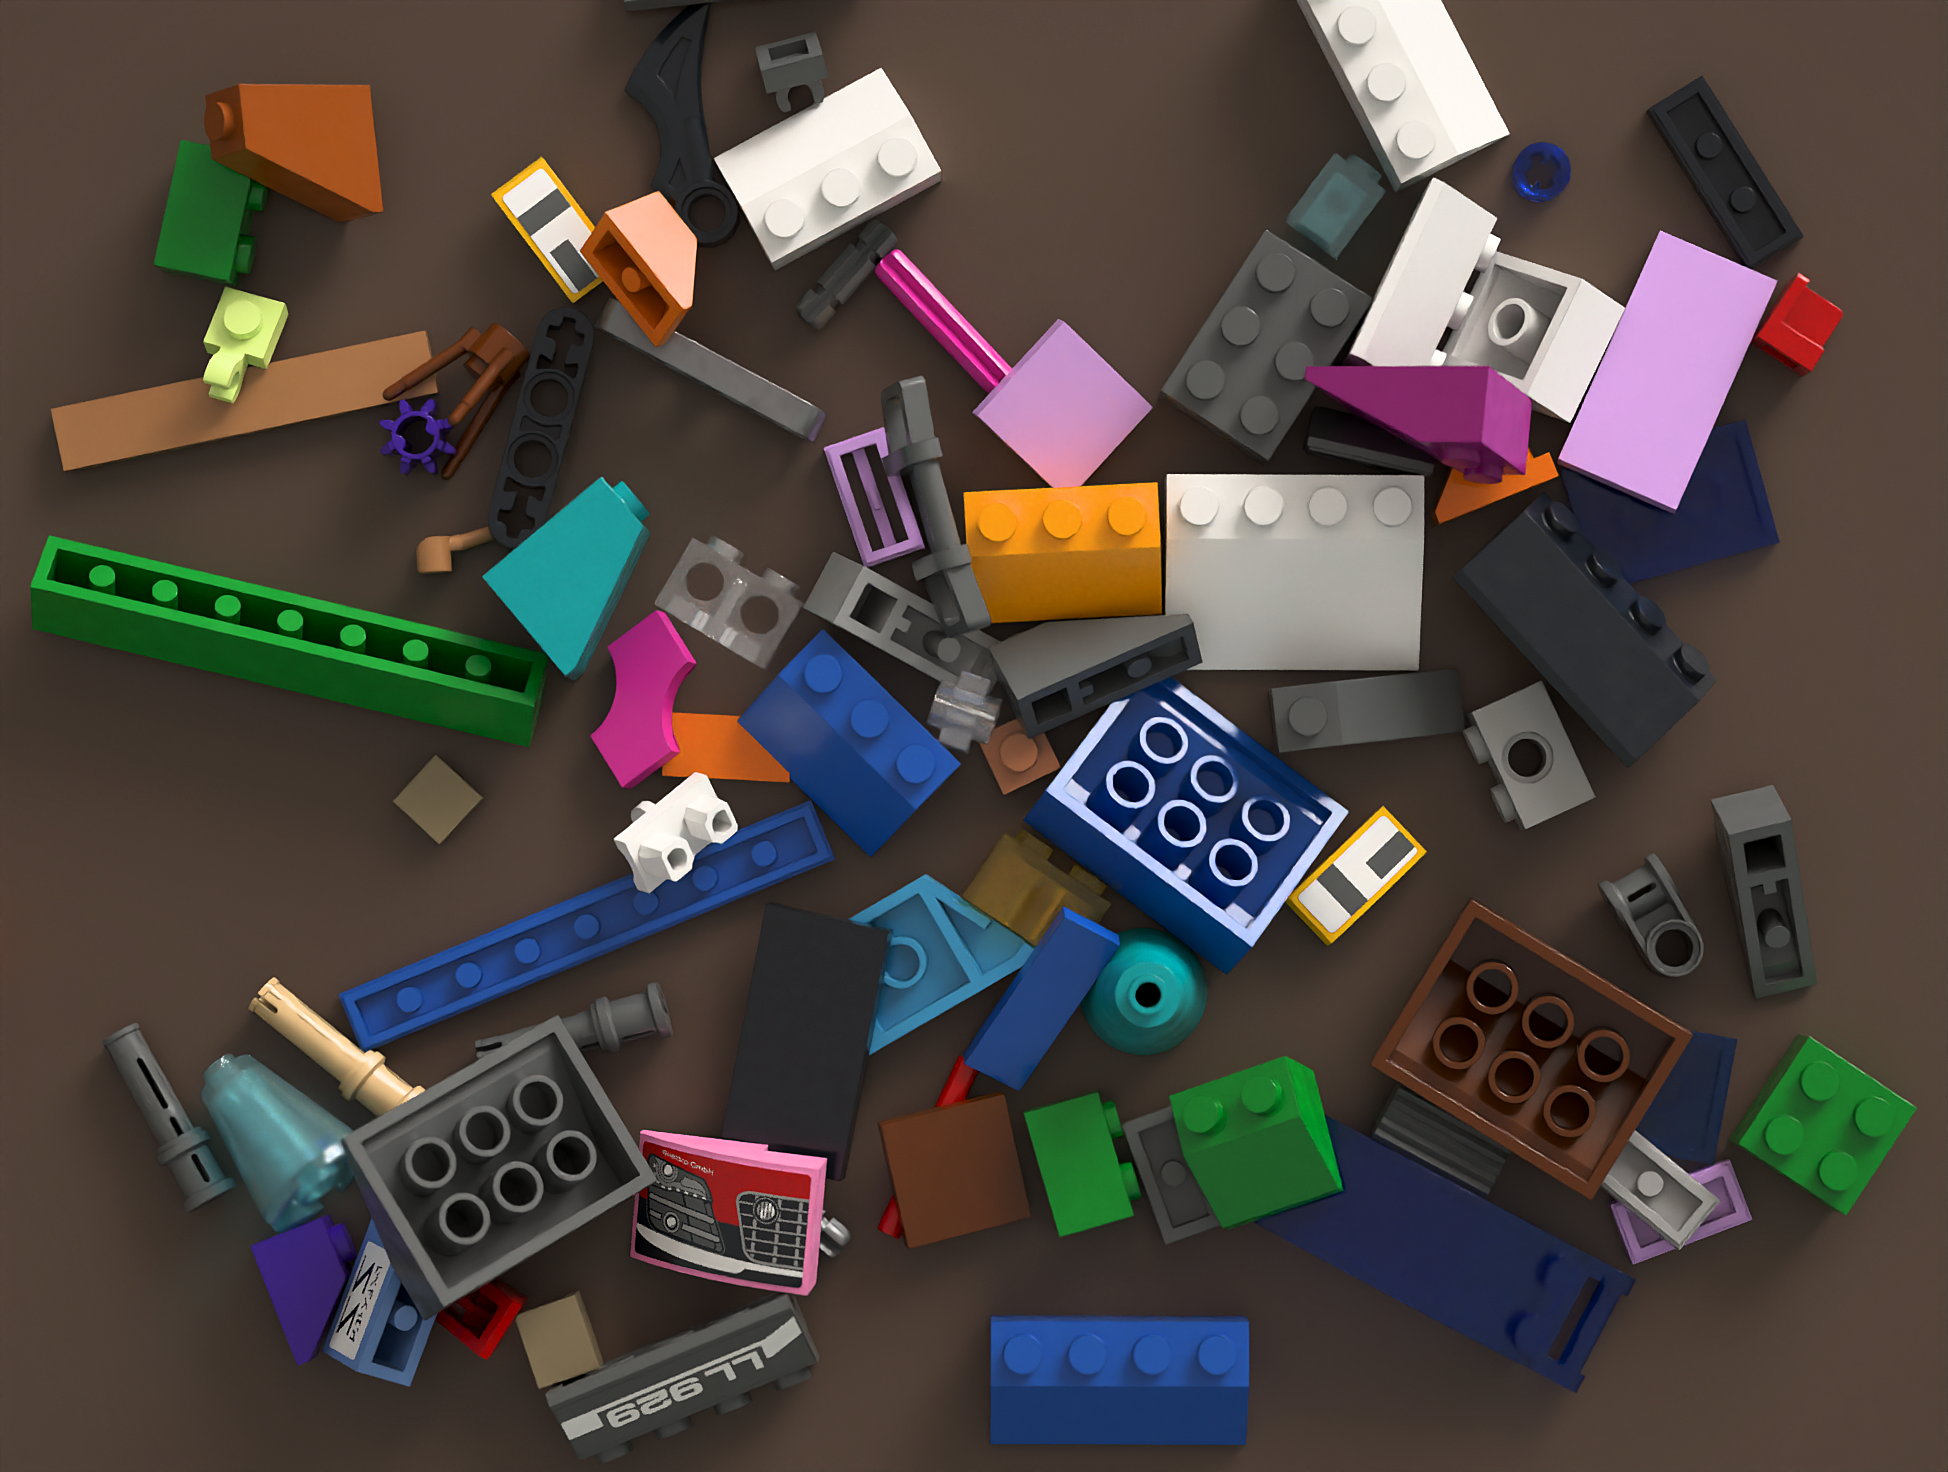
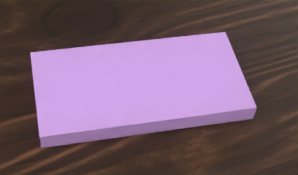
M1660 230L1560 453L1557 464L1675 514L1777 284V280Z

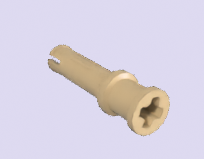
M275 977L270 979L258 992L261 997L259 999L255 997L248 1007L252 1013L259 1015L341 1083L338 1089L342 1092V1097L347 1101L356 1099L377 1117L382 1116L425 1091L421 1086L412 1088L385 1066L386 1057L380 1052L369 1050L364 1053L282 986Z

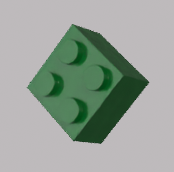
M1798 1034L1728 1140L1832 1210L1847 1215L1917 1107L1812 1037Z

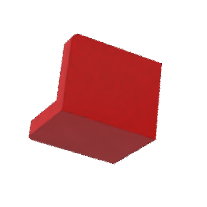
M1798 273L1789 280L1756 330L1750 343L1803 377L1813 370L1825 352V349L1822 347L1842 319L1843 312L1807 288L1806 286L1810 280Z

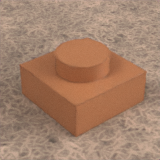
M1017 718L976 737L1003 795L1061 769L1045 732L1028 739Z

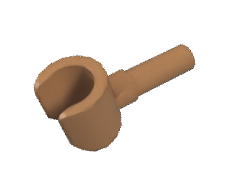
M488 526L461 535L425 538L416 549L418 572L420 574L452 572L451 552L464 551L494 541Z

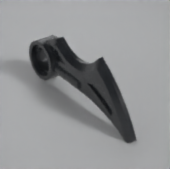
M712 2L691 4L678 14L647 49L624 90L625 93L645 107L652 116L659 131L661 155L651 188L654 192L659 191L695 235L697 246L708 248L725 244L734 236L740 220V211L734 195L724 185L715 182L703 109L701 87L702 58ZM713 197L724 205L726 209L725 219L717 229L701 231L691 224L689 219L690 209L698 199Z

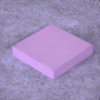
M1057 319L972 413L1050 488L1081 486L1153 407L1064 321Z

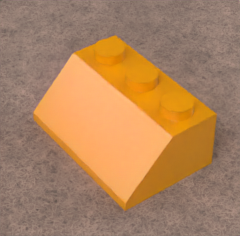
M1157 482L964 492L966 544H968L973 562L970 565L989 612L991 624L1162 615L1161 540Z

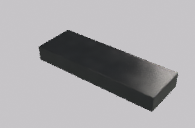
M1703 75L1646 111L1744 267L1752 270L1804 237Z

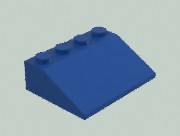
M1169 677L1112 702L1023 821L1227 975L1256 943L1349 811L1175 679Z

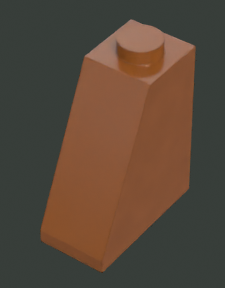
M237 84L205 95L204 128L206 135L210 139L212 160L337 222H350L383 212L370 85Z

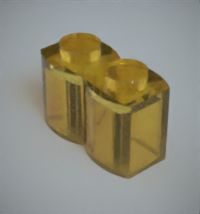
M1023 829L1016 839L1003 832L961 895L1035 946L1038 945L1063 907L1099 924L1111 906L1110 902L1100 896L1106 888V884L1077 865H1074L1070 873L1066 874L1047 861L1054 850Z

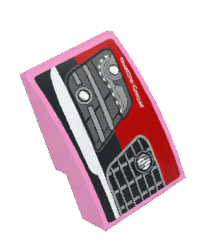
M648 1130L640 1132L639 1150L656 1176L657 1181L635 1195L630 1257L677 1272L711 1280L808 1296L817 1279L827 1158L768 1151V1145Z

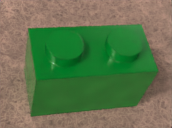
M180 140L153 265L163 272L237 287L240 273L249 274L251 272L257 247V237L249 236L254 211H264L270 188L212 160L209 145Z
M1096 1089L1023 1110L1059 1237L1134 1216L1130 1201L1142 1197L1131 1161L1119 1164L1113 1146V1139L1124 1136L1114 1100L1101 1103Z

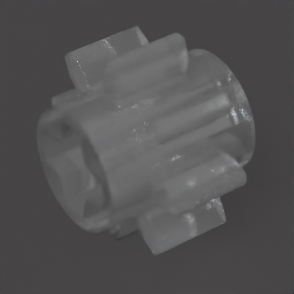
M963 670L958 684L941 680L927 721V725L942 730L938 739L941 745L968 754L972 740L985 745L989 744L1003 704L1002 699L988 695L992 686L991 680Z

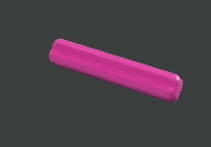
M897 249L891 251L876 265L874 270L880 281L987 394L1011 371L1012 368L902 251Z

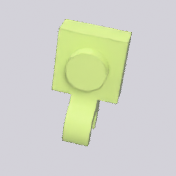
M225 286L203 341L207 353L214 354L207 365L203 377L204 383L212 385L208 393L209 397L234 404L240 392L248 365L267 369L289 315L285 303Z

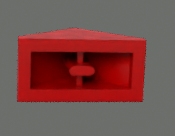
M497 1278L439 1312L435 1320L475 1354L488 1360L501 1344L513 1325L516 1316L521 1312L529 1298Z

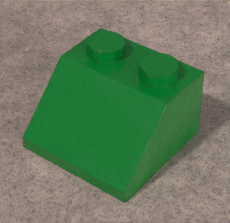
M1283 1056L1169 1096L1183 1156L1222 1228L1229 1230L1344 1191L1314 1070L1287 1056Z

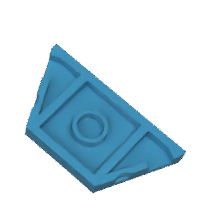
M927 874L851 917L849 920L893 929L869 1055L1023 967L1036 946Z

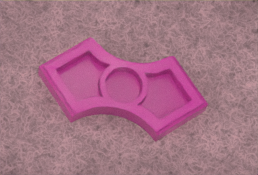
M655 610L607 646L616 670V692L606 719L590 735L621 787L627 789L635 787L680 753V748L672 728L673 703L681 683L697 664L666 613Z

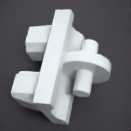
M694 772L657 804L650 801H642L631 811L633 823L615 837L614 841L632 868L634 874L633 881L637 889L650 893L666 879L677 882L692 869L694 856L711 842L724 843L737 832L738 825L727 802L717 798L707 775Z

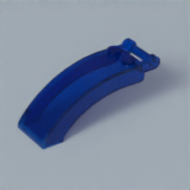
M1325 1114L1344 1191L1253 1222L1417 1311L1577 1393L1586 1377L1580 1372L1621 1295L1623 1294L1628 1297L1636 1279ZM1591 1277L1599 1281L1563 1352L1559 1359L1556 1360L1547 1354L1587 1278Z

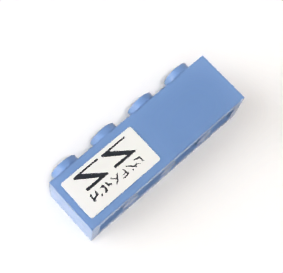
M371 1218L322 1352L357 1372L410 1387L436 1315L426 1321L423 1319L393 1269Z

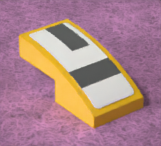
M542 156L491 194L572 303H575L603 282L580 253V249L595 229V226Z
M1382 806L1290 893L1285 902L1329 946L1385 894L1427 851Z

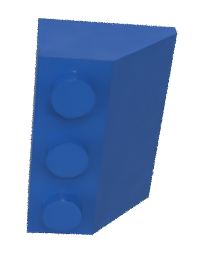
M824 629L774 678L737 720L790 773V779L870 857L896 833L961 765Z

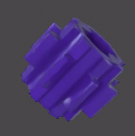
M402 399L399 401L402 415L395 422L381 420L379 423L384 429L391 432L392 441L387 442L380 449V452L383 456H398L401 454L400 473L408 476L413 471V468H416L417 463L424 464L425 468L433 476L437 475L438 467L435 459L441 453L446 455L457 454V450L445 442V434L450 433L456 426H451L448 423V419L434 420L437 410V403L434 400L429 399L424 404V407H421L420 411H413L412 407ZM426 421V431L434 437L433 443L423 453L410 454L411 444L403 438L404 432L412 423Z

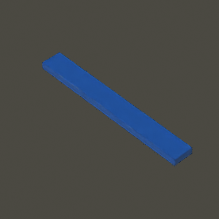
M812 800L739 829L722 844L716 842L709 843L694 856L692 869L677 882L666 879L652 892L646 893L637 889L633 881L634 874L632 873L338 994L360 1049L365 1053L835 860Z

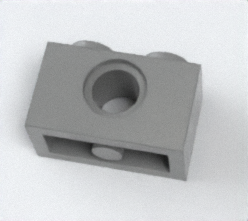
M1542 681L1533 683L1466 714L1471 727L1463 730V735L1477 764L1480 765L1488 761L1498 785L1489 788L1495 806L1505 823L1515 819L1519 830L1528 829L1595 798V794ZM1519 740H1528L1534 743L1541 753L1540 767L1529 777L1516 774L1509 765V750Z

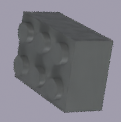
M1265 230L1168 378L1158 397L1265 466L1316 389L1313 384L1305 379L1306 366H1331L1372 303L1373 298L1270 231Z

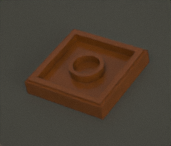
M998 1091L877 1122L904 1245L908 1249L1031 1218L1006 1099L1002 1092Z

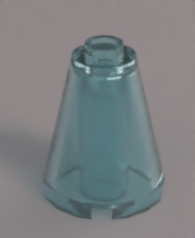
M233 1054L224 1055L205 1071L202 1079L206 1084L202 1088L200 1096L264 1222L268 1223L276 1232L292 1229L310 1219L325 1208L319 1199L326 1195L334 1186L342 1193L355 1180L353 1171L340 1143L343 1137L354 1132L349 1126L249 1054H244L237 1058Z

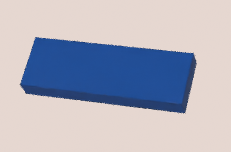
M1063 907L965 1050L964 1064L1020 1091L1104 967L1119 948V935Z

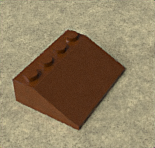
M1470 897L1370 1065L1592 1200L1690 1042L1693 1034L1674 1020Z

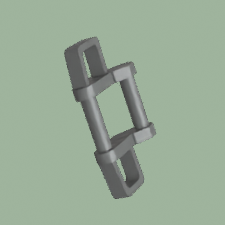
M923 376L897 381L881 392V405L888 455L883 457L882 460L887 477L909 475L931 553L911 563L916 582H924L946 635L949 638H953L990 626L991 618L970 565L973 562L968 544L961 545L938 462V459L943 457L939 438H935L925 379Z

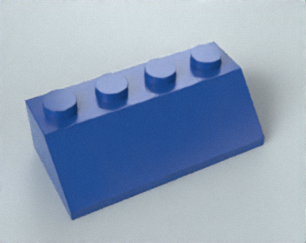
M991 1315L990 1444L1246 1445L1249 1398V1321L1246 1316Z

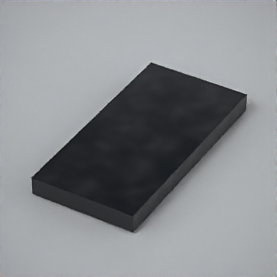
M773 902L765 905L722 1129V1140L768 1145V1151L827 1158L825 1178L839 1182L845 1179L893 929Z

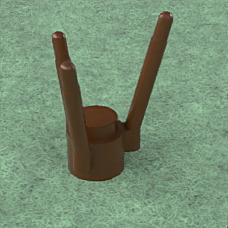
M492 323L483 334L474 327H471L457 343L411 371L383 391V398L391 401L467 353L470 356L463 366L476 382L451 413L448 423L451 426H458L487 390H490L455 446L457 454L451 455L441 470V477L444 480H449L453 477L506 391L521 376L519 369L530 359L527 349L510 332L497 323Z

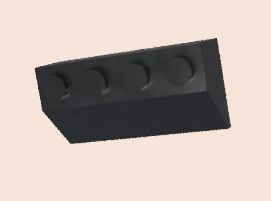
M1545 492L1539 495L1501 529L1453 576L1454 580L1627 768L1635 763L1687 714L1717 681L1710 672L1709 664L1703 654L1694 646L1684 644L1666 624L1665 615L1659 606L1651 599L1640 596L1623 578L1622 569L1614 557L1605 550L1597 549L1579 530V523L1574 514L1562 503L1553 501Z

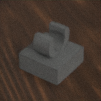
M816 31L754 47L766 93L774 92L777 104L783 112L791 111L788 92L795 86L807 85L811 89L815 104L823 102L824 88L821 80L829 77Z

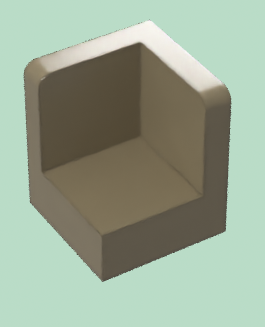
M580 1291L567 1294L562 1299L524 1311L516 1316V1324L539 1389L599 1369L603 1365L604 1360Z

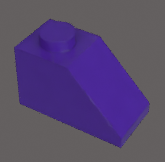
M330 1213L250 1246L297 1366L309 1362L318 1355L352 1272L349 1261L357 1258L353 1241L345 1224L340 1223L334 1226Z

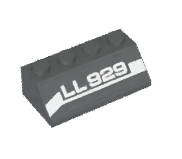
M776 1291L603 1363L599 1369L555 1383L546 1393L545 1397L579 1461L595 1455L599 1465L633 1451L634 1448L630 1440L654 1430L657 1440H661L693 1426L689 1415L713 1406L718 1416L742 1407L753 1401L749 1390L772 1381L776 1391L800 1383L812 1376L808 1366L817 1363L820 1356L793 1293Z

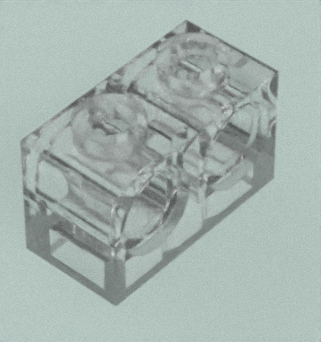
M714 535L710 537L706 545L692 538L654 604L767 671L804 609V603L794 598L800 587L769 568H766L762 577H759L740 566L739 564L745 554ZM704 565L718 568L724 579L720 594L708 601L695 599L688 589V580L691 573L696 568ZM756 598L772 600L777 605L779 611V618L775 627L762 634L749 631L743 623L744 608L750 601Z

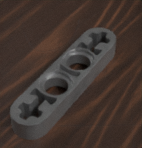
M608 299L595 324L597 329L811 443H814L828 417L827 413L809 402L676 331L672 333L664 345L656 348L623 305L615 299Z

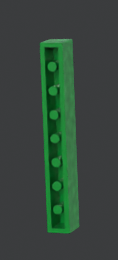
M48 536L30 586L32 629L525 747H530L545 696L549 658L546 653L55 536Z

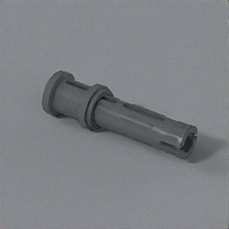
M658 981L647 984L645 992L610 1001L606 996L597 998L594 1003L590 1004V1010L561 1018L580 1052L601 1047L603 1052L609 1051L614 1053L621 1051L622 1044L655 1034H659L663 1039L673 1036L668 1007ZM540 1024L515 1030V1032L475 1041V1048L479 1052L476 1053L478 1060Z
M134 1023L110 1035L101 1044L108 1051L133 1100L138 1105L160 1147L156 1150L158 1154L156 1159L161 1167L168 1166L186 1198L182 1206L186 1213L189 1214L237 1187V1184L233 1177L225 1178L207 1145L211 1139L207 1130L203 1131L201 1126L193 1127L170 1086L166 1075L163 1073L141 1034L138 1023Z

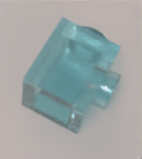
M1334 153L1286 219V223L1337 260L1384 196L1386 190L1377 184L1382 177L1381 174L1366 161L1354 154H1350L1347 160Z

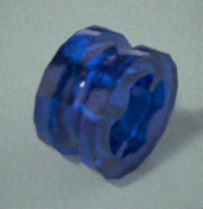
M1546 142L1531 144L1521 151L1513 163L1511 172L1513 186L1522 197L1529 201L1538 203L1551 201L1561 194L1570 181L1571 165L1565 152L1558 146ZM1543 156V164L1551 159L1557 166L1558 171L1550 178L1551 188L1539 189V181L1532 186L1526 180L1524 174L1532 167L1531 157Z

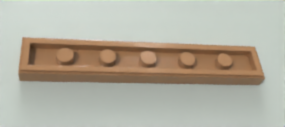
M424 330L269 363L267 369L257 366L248 367L234 404L209 397L208 393L212 385L204 383L203 377L52 408L51 413L63 471L69 473L397 404L402 399L407 402L440 395L435 373L391 401L385 400L382 396L386 388L432 359L428 334Z

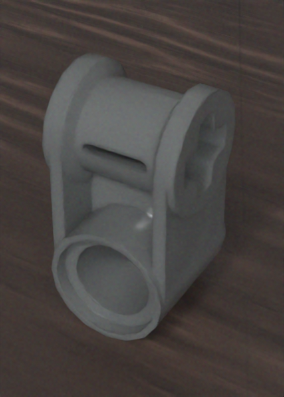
M1651 853L1646 856L1645 865L1613 883L1604 880L1597 884L1600 894L1623 932L1628 935L1644 965L1651 973L1663 978H1675L1690 973L1699 965L1704 950L1701 934L1682 904L1681 896L1673 880L1656 854ZM1647 885L1651 886L1652 889L1631 902L1628 901V897ZM1665 931H1675L1681 934L1687 942L1688 955L1685 961L1678 967H1669L1663 964L1657 957L1655 951L1656 941Z

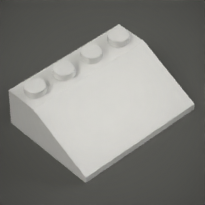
M1166 475L1164 479V615L1189 614L1194 623L1203 663L1187 670L1419 671L1424 555V475Z

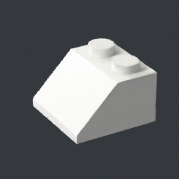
M1495 251L1486 272H1480L1470 293L1474 297L1458 331L1453 329L1442 351L1446 353L1442 366H1490L1532 399V410L1570 423L1625 308L1581 278Z

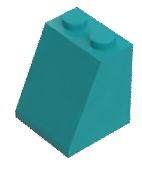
M602 476L482 576L562 673L573 680H576L585 673L651 535L641 523L650 515L649 511L623 481H620L612 488Z

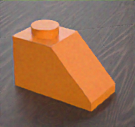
M657 191L605 212L580 249V253L654 346L657 348L664 345L692 306L697 238L663 195Z

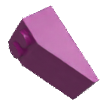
M1306 366L1305 379L1353 414L1434 457L1443 464L1463 473V478L1467 481L1481 484H1497L1502 482L1503 475H1525L1532 399L1490 366Z

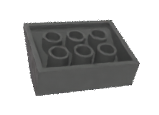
M559 1015L554 1016L340 1140L389 1261L425 1321L633 1198L657 1181L656 1176Z

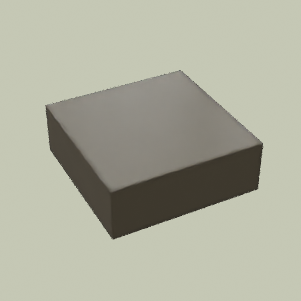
M436 754L393 802L439 845H442L481 803L484 797Z

